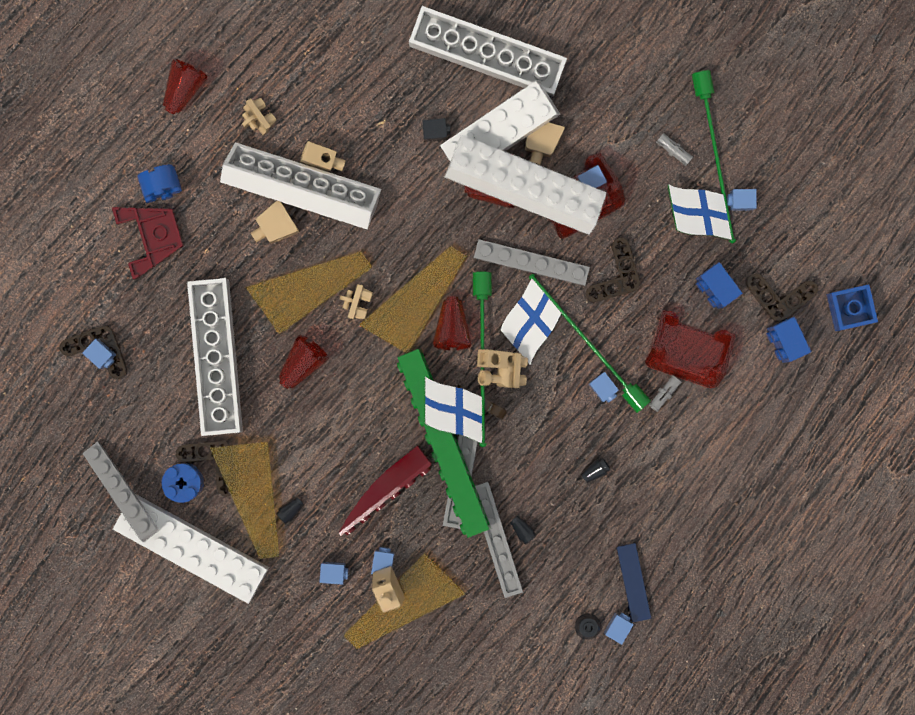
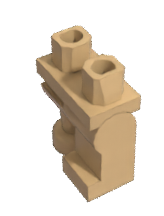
M478 349L477 367L497 368V374L481 370L478 375L479 384L481 386H488L491 383H495L498 387L519 388V386L526 385L527 377L526 375H520L521 367H527L528 358L521 356V353Z

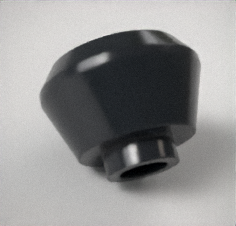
M585 613L577 618L575 631L582 639L590 640L597 637L600 633L601 623L595 615Z

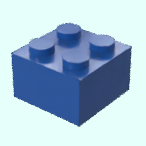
M720 262L695 278L697 280L696 286L702 293L705 291L709 297L707 300L713 308H723L743 294Z
M869 284L827 294L835 331L878 322Z
M795 317L785 319L767 328V338L770 343H774L776 347L774 352L779 361L782 360L783 363L791 362L811 353Z

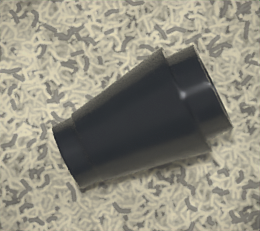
M602 457L600 459L597 458L581 475L588 483L607 475V472L611 469Z
M296 497L278 508L279 511L275 514L286 525L288 522H292L304 504Z
M519 515L510 522L520 542H523L525 545L537 536L535 529L520 518Z

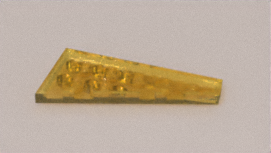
M450 246L361 322L359 326L406 354L409 353L467 256Z
M358 252L248 286L246 289L276 331L281 334L373 267L363 253Z
M268 442L210 448L259 559L279 557Z
M424 553L398 579L405 596L402 605L390 611L382 612L377 601L343 636L356 649H359L465 595V592Z

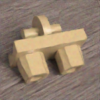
M250 98L243 107L246 111L242 114L245 119L242 123L243 127L250 126L253 131L258 128L262 135L268 133L270 127L275 124L276 118L272 113L265 116L262 115L260 111L264 110L266 105L261 98L254 101Z
M357 284L353 299L351 298L353 294L351 290H347L346 297L340 295L339 298L344 301L342 307L348 310L349 304L352 303L348 318L353 320L355 318L366 319L368 309L358 306L360 300L370 302L373 292Z

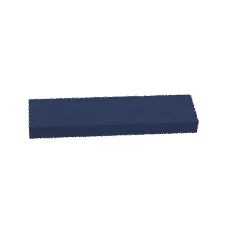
M636 543L616 546L632 623L651 619Z

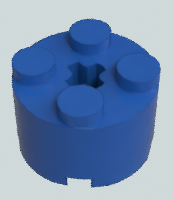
M171 164L154 167L153 171L148 172L146 170L137 176L146 203L156 201L157 198L167 200L173 197L172 194L182 191L176 169Z
M180 463L168 468L162 478V488L165 496L179 503L188 502L196 498L204 486L202 473L198 468L189 463ZM182 479L187 482V485L183 487L182 484H179V481Z

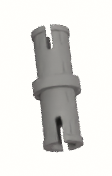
M665 133L656 142L669 152L668 155L674 156L684 166L693 158L692 155L680 147L681 144L675 143Z
M672 375L663 388L660 387L658 389V394L648 405L658 412L664 403L672 398V393L682 382Z

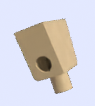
M548 122L527 136L525 150L532 152L529 162L541 165L543 156L551 158L565 127Z
M308 141L305 144L299 163L329 172L331 168L342 171L345 160L335 157L336 151ZM321 156H326L328 158V162H323L321 160Z
M276 201L256 218L260 227L251 232V235L256 243L266 237L272 244L298 234L299 230L282 202Z
M389 566L373 572L372 590L382 612L400 607L405 600V596L392 567Z

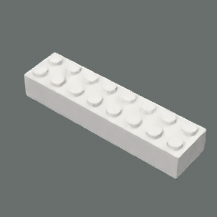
M424 6L421 7L409 40V47L526 88L535 81H539L547 94L552 97L567 60L563 56Z
M462 134L445 174V178L588 235L596 226L606 196L604 191Z
M236 142L223 163L220 180L221 183L228 184L229 186L256 193L364 229L369 227L381 192L379 188Z
M229 279L187 282L201 436L243 432Z
M135 494L159 531L145 542H142L122 513L113 530L248 604L251 602L270 567Z

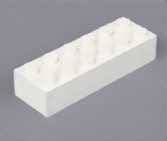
M535 81L440 146L450 161L461 134L505 152L559 116L560 113L539 81Z

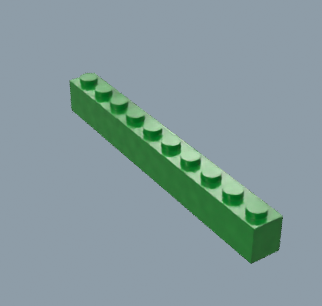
M417 349L397 357L399 360L397 367L400 373H404L406 378L404 385L407 391H411L413 396L411 403L414 409H418L420 414L418 421L421 427H425L427 432L425 439L428 445H432L434 450L432 457L435 463H439L441 468L439 470L442 481H446L448 486L446 488L449 499H453L455 504L453 506L456 517H460L462 522L460 528L463 535H467V538L492 529L455 434L439 431L425 424V377L432 381L434 380L423 351Z

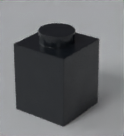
M445 118L422 120L424 142L447 140V135H450V123H446Z

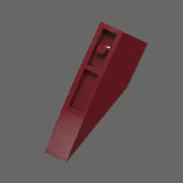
M418 445L388 468L370 486L347 517L339 531L340 536L344 533L348 536L356 529L354 525L359 521L363 524L371 517L369 514L373 510L378 512L386 505L384 502L387 499L391 498L393 500L401 493L399 491L405 486L407 489L416 482L414 479L420 474L423 477L431 470L429 466L432 462Z

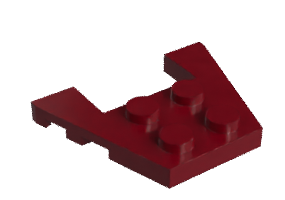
M112 208L117 225L134 220L137 221L147 257L128 263L133 280L138 279L184 247L173 209Z

